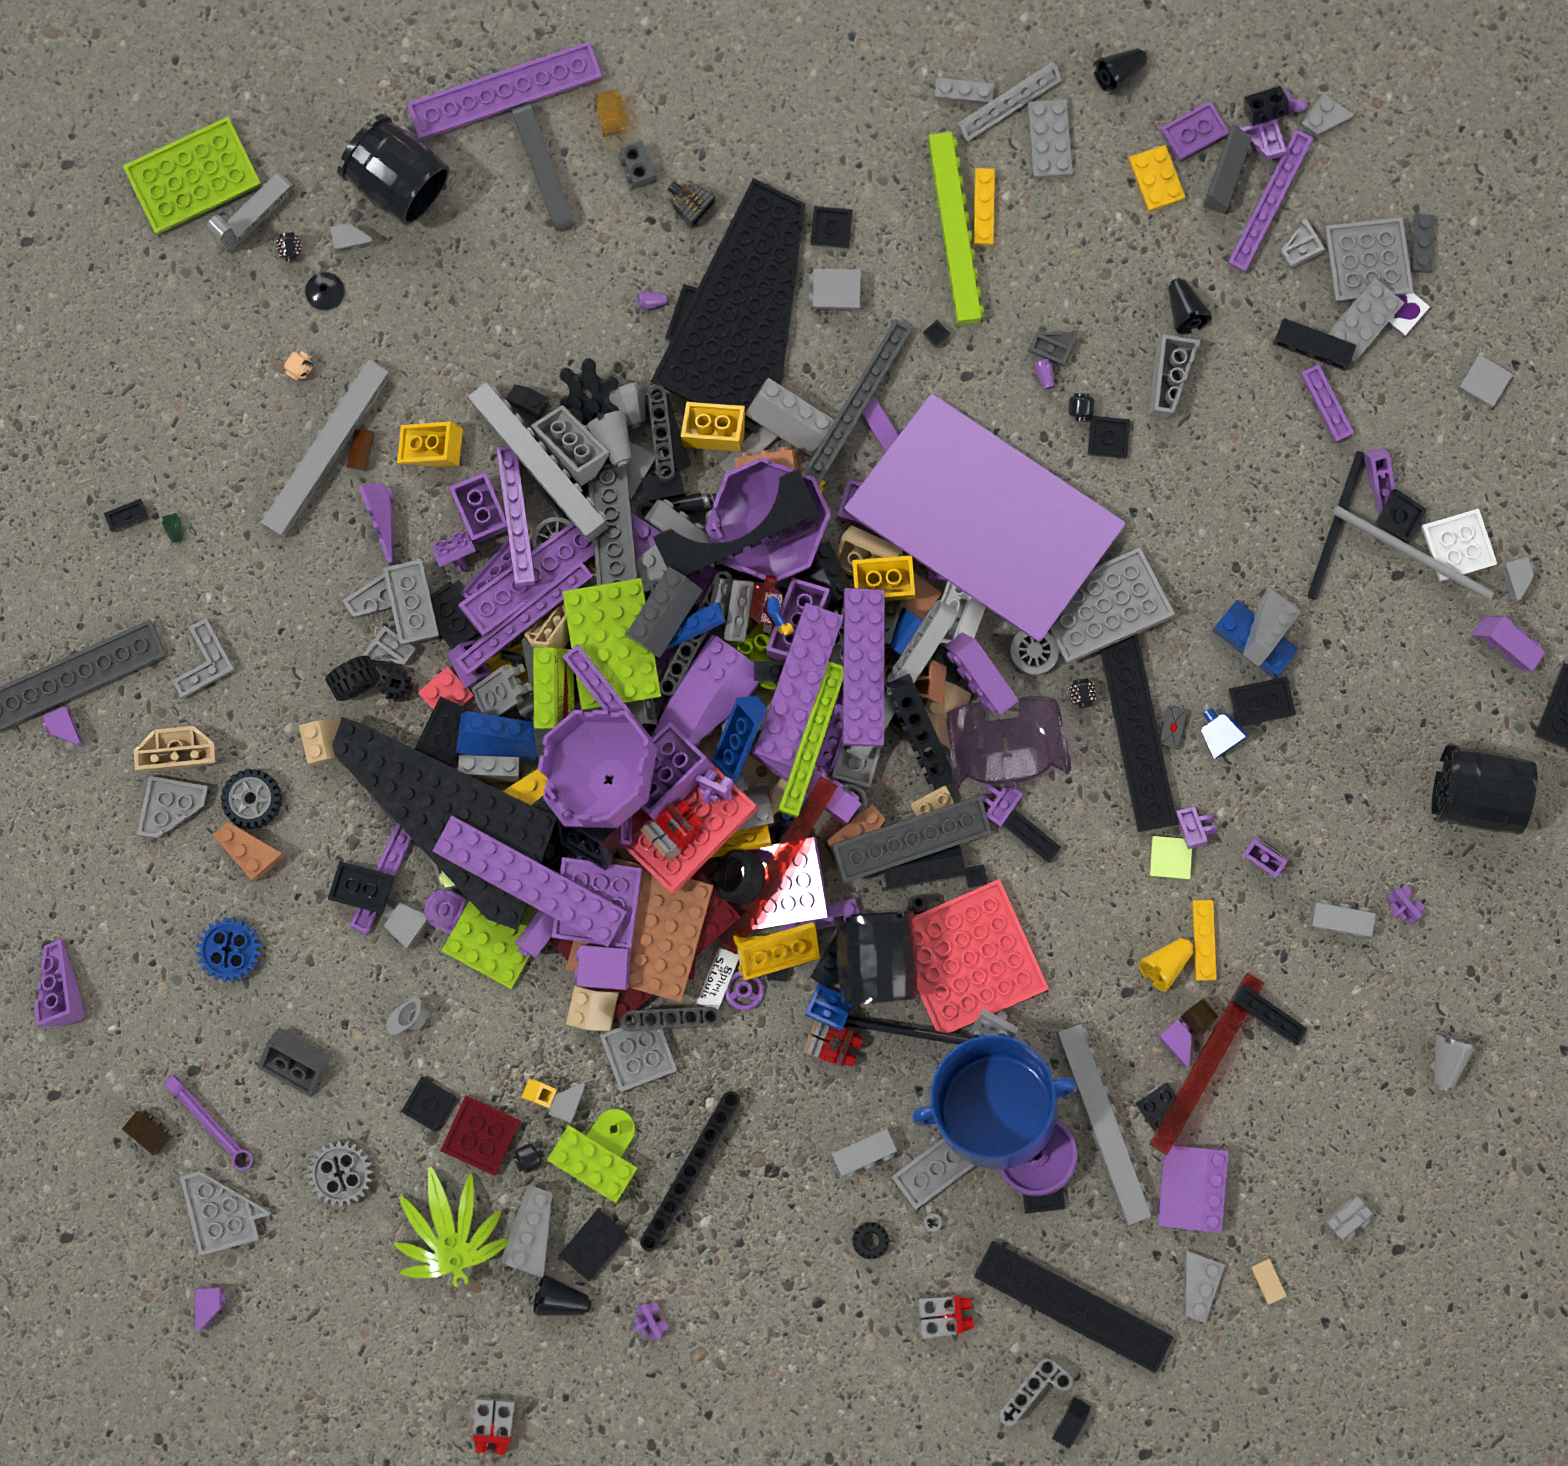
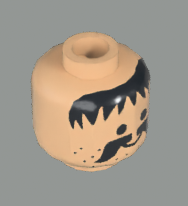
M303 351L300 354L292 352L284 364L285 373L296 381L305 379L313 368V363L310 361L311 356Z

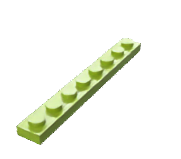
M828 661L778 808L779 812L796 818L799 815L843 681V666Z

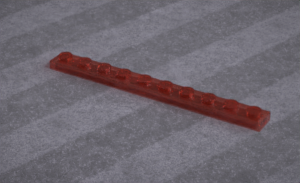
M820 776L801 807L798 817H795L765 867V882L761 892L752 902L741 906L738 913L742 917L727 929L719 945L734 954L738 952L733 936L747 937L838 788L837 785Z
M1246 973L1149 1142L1150 1146L1164 1155H1168L1248 1014L1231 1002L1240 985L1244 984L1259 994L1265 984L1249 973Z

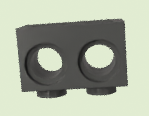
M642 140L620 148L621 155L618 157L622 167L626 166L628 171L625 173L628 184L632 183L634 189L656 182V176ZM630 154L638 155L634 160L628 158ZM642 171L645 174L642 177H636L635 173Z

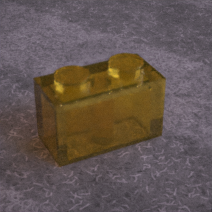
M618 89L595 94L603 137L625 133V126L629 125L627 114L622 113V107H625L623 95L619 96Z

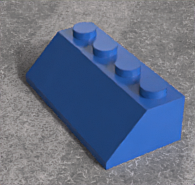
M1236 600L1212 631L1243 655L1247 639L1251 633L1250 628L1254 622V613ZM1283 636L1259 668L1275 679L1299 648Z
M756 695L738 697L712 758V761L722 774L732 779L735 785L767 709Z
M469 711L461 713L456 753L473 756L519 757V763L533 765L537 756L533 722Z

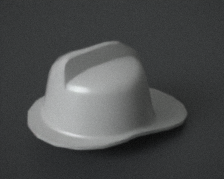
M413 997L392 1012L387 1021L386 1029L391 1035L400 1034L406 1029L419 1030L430 1017V1012L421 1005L418 997Z

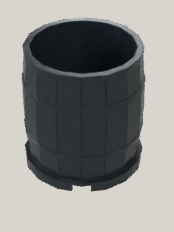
M379 114L375 116V119H377L375 123L371 125L367 122L351 140L341 157L345 162L342 168L338 166L337 174L342 180L349 181L360 193L384 212L401 221L404 225H410L418 220L437 199L448 180L450 169L432 150L406 130L394 124L388 115Z
M1453 743L1447 744L1440 757V761L1444 762L1442 771H1436L1431 803V812L1437 815V818L1433 817L1434 822L1442 823L1447 821L1459 826L1479 830L1522 834L1528 825L1535 802L1538 774L1535 762L1514 757L1513 755L1476 748H1460L1457 744Z
M913 911L904 912V917H902V913L897 914V912L851 915V917H845L846 921H844V916L833 917L834 924H837L836 955L842 1003H881L918 998L917 954L912 919H915Z

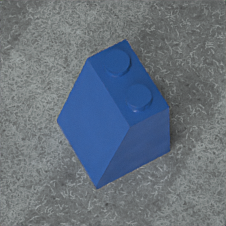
M903 607L890 647L902 655L922 624L923 619Z

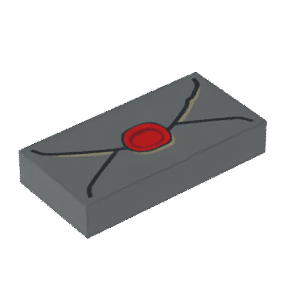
M1171 706L1167 707L1160 735L1161 746L1178 750L1187 710Z

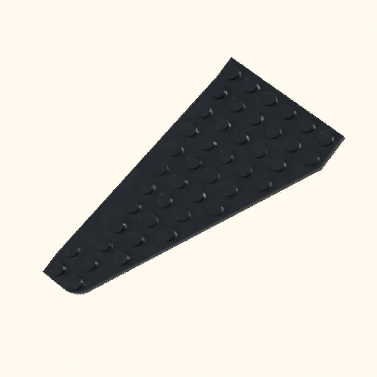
M342 717L333 741V751L337 759L486 919L519 930L528 903L433 852V849L450 817L455 816L542 864L557 823V816L523 802L362 723Z

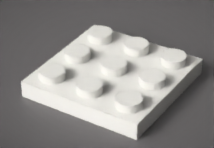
M1479 509L1421 526L1431 557L1455 571L1466 575L1497 565ZM1436 571L1439 582L1449 580V578Z

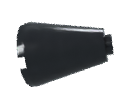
M1136 48L1095 60L1093 67L1096 66V71L1093 73L1100 88L1103 91L1108 90L1110 92L1109 95L1116 94L1146 66L1147 54L1145 51Z
M1177 278L1172 280L1168 286L1176 332L1184 335L1192 333L1191 329L1197 328L1200 330L1212 320L1210 310L1185 279Z
M543 1275V1278H540L538 1284L540 1288L538 1293L536 1292L533 1305L534 1315L584 1316L586 1312L590 1311L592 1301L589 1300L587 1294L548 1275Z

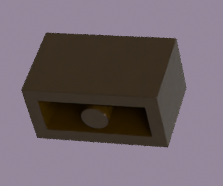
M137 1110L122 1130L149 1153L157 1155L172 1137L168 1133L170 1129L163 1123L157 1124L153 1120L154 1116L149 1111Z

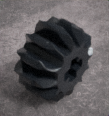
M398 668L395 669V674L388 670L389 677L382 675V679L386 682L379 683L380 687H385L381 690V693L387 694V700L393 697L394 702H398V696L403 701L406 700L404 694L411 695L407 688L414 687L413 684L408 683L412 680V677H406L407 672L405 670L401 674ZM395 681L401 683V685L399 684L400 688L396 689L395 687H392L394 686L393 683Z

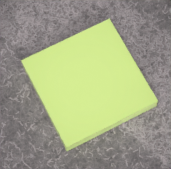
M1152 836L1149 876L1189 880L1192 848L1187 849L1183 838Z

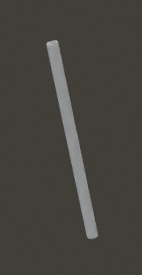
M1337 505L1333 514L1483 598L1489 601L1492 598L1494 592L1342 507Z

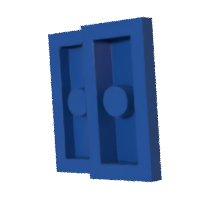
M818 984L804 1015L842 1031L853 1004L842 1003L841 993Z

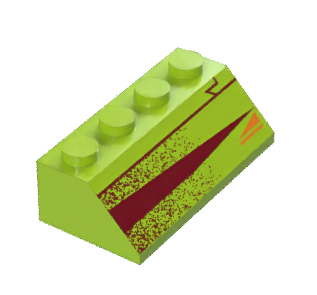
M554 647L533 648L534 730H552L574 711V671L562 657L571 649Z

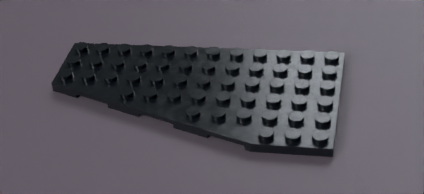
M755 178L752 179L651 379V383L660 385L665 390L689 402L745 406V412L768 378L781 385L805 203ZM745 416V429L752 433H757L761 425Z

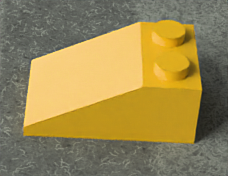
M452 422L401 425L397 463L433 467L459 466L463 428Z

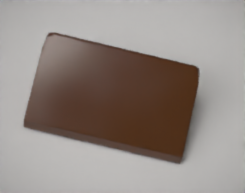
M355 429L346 465L347 468L366 472L374 438L373 431Z

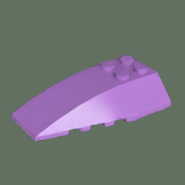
M709 633L699 646L676 692L670 696L651 738L653 739L671 722L696 747L704 736H709L714 731L717 725L728 720L738 697L751 696L762 681H754V663L719 637Z

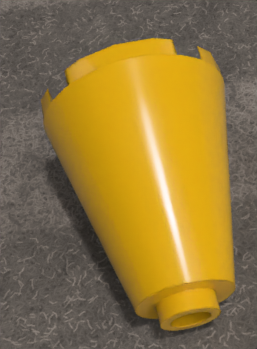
M1179 938L1145 956L1138 963L1141 973L1146 979L1150 977L1154 981L1151 985L1165 992L1171 987L1194 953L1193 944L1188 939Z

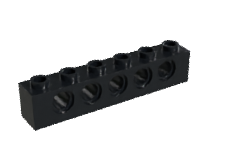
M910 673L889 682L890 690L887 691L891 702L896 701L898 707L894 709L898 718L904 719L905 723L902 724L906 736L910 734L912 737L909 743L913 752L918 751L919 757L916 759L920 768L925 767L927 771L924 777L928 785L932 784L936 790L957 781ZM910 697L907 702H902L904 698ZM912 714H917L915 718H909ZM919 731H924L923 734L916 735ZM927 747H932L931 750L924 751ZM933 764H939L937 767L931 768Z

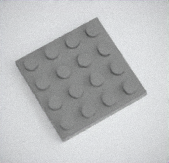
M1403 217L1325 226L1324 230L1335 303L1356 300L1373 278L1380 281L1395 295L1412 294L1414 292Z

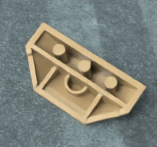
M564 601L526 631L524 635L531 646L563 649L570 641Z
M194 726L153 730L134 749L136 771L187 769L216 763L214 742Z

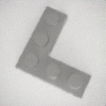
M207 618L189 627L207 662L172 680L182 699L235 671Z

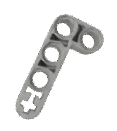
M1041 1358L998 1412L999 1420L1007 1426L1015 1424L1048 1382L1057 1389L1066 1391L1072 1386V1377L1050 1358ZM1044 1362H1050L1052 1365V1369L1048 1373L1042 1372L1041 1366ZM1061 1375L1067 1376L1068 1382L1065 1386H1059L1057 1383V1379ZM1031 1378L1039 1380V1385L1035 1389L1029 1388L1028 1383ZM1019 1394L1026 1396V1402L1023 1405L1016 1404L1015 1400ZM1011 1403L1020 1409L1018 1412L1015 1409L1012 1411L1011 1420L1008 1418L1004 1420L1005 1416L1003 1413L1005 1411L1009 1413L1012 1410V1407L1009 1406Z

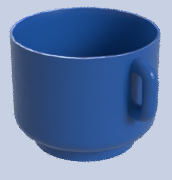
M980 1036L958 1045L943 1059L932 1081L930 1093L931 1106L915 1110L912 1114V1119L918 1126L937 1124L942 1137L950 1149L966 1162L985 1169H1009L1031 1160L1046 1146L1057 1122V1098L1074 1094L1077 1086L1072 1078L1067 1077L1053 1080L1045 1062L1026 1044L1005 1036Z

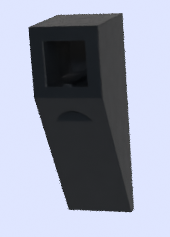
M836 935L810 978L826 988L838 970Z

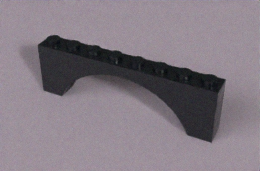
M797 468L779 477L778 493L770 512L756 528L740 538L722 543H703L688 539L670 528L653 536V539L666 567H671L686 578H689L688 574L694 571L697 574L707 570V565L713 562L714 565H718L726 561L724 557L730 554L734 557L743 553V548L749 545L751 548L762 544L761 540L766 537L770 540L779 536V531L785 528L787 531L798 527L797 523L802 520L806 523L815 519V514L819 512Z

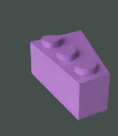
M1484 616L1471 636L1474 638L1481 637L1487 641V647L1498 649L1503 653L1502 657L1521 670L1533 671L1545 654V651L1540 648V643L1529 639L1526 636L1527 633L1521 628H1516L1512 624V620L1506 616Z

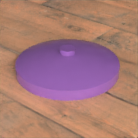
M1057 1120L1050 1140L1035 1157L1019 1166L999 1170L1000 1174L1010 1187L1022 1194L1044 1196L1054 1193L1071 1179L1076 1169L1078 1152L1075 1140L1067 1127Z

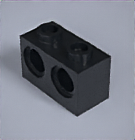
M1277 86L1245 96L1244 111L1252 126L1289 115V100L1281 86Z

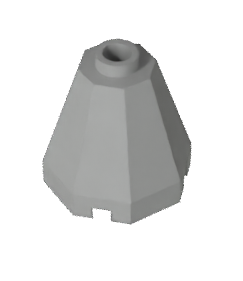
M643 380L618 387V389L609 393V400L619 408V411L625 413L627 427L630 426L631 429L642 426L641 422L645 421V385Z

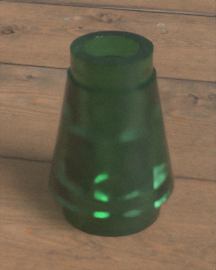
M177 513L163 516L161 524L171 543L183 541L181 519Z

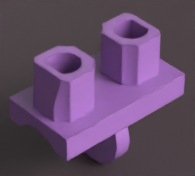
M710 769L703 776L698 774L695 779L700 783L699 787L701 790L699 794L703 796V802L709 805L712 801L718 802L719 797L731 802L733 798L731 791L735 785L733 780L724 777L720 784L716 783L719 778L718 774Z
M1404 886L1401 889H1396L1386 898L1390 901V907L1394 910L1390 916L1392 918L1399 916L1402 921L1406 920L1410 925L1423 916L1421 912L1425 907L1418 900L1412 904L1408 899L1412 895L1411 890Z
M656 1302L647 1305L645 1303L635 1308L639 1316L633 1318L637 1325L632 1328L633 1332L639 1330L642 1337L648 1334L650 1340L653 1341L662 1337L661 1334L669 1329L664 1319L655 1323L652 1317L660 1312Z

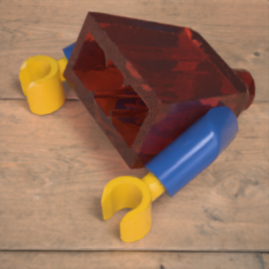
M766 575L764 583H754L749 615L760 625L778 626L779 633L788 636L794 630L789 622L785 623L784 618L780 614L783 594L775 588L778 578Z

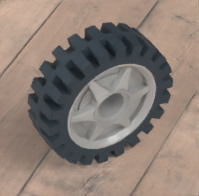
M245 769L244 771H238L237 774H233L225 782L226 785L222 788L221 806L225 815L234 824L248 829L261 828L268 825L270 821H273L276 814L278 815L282 804L281 790L276 781L267 773L256 769ZM250 794H255V802L248 804L247 797Z

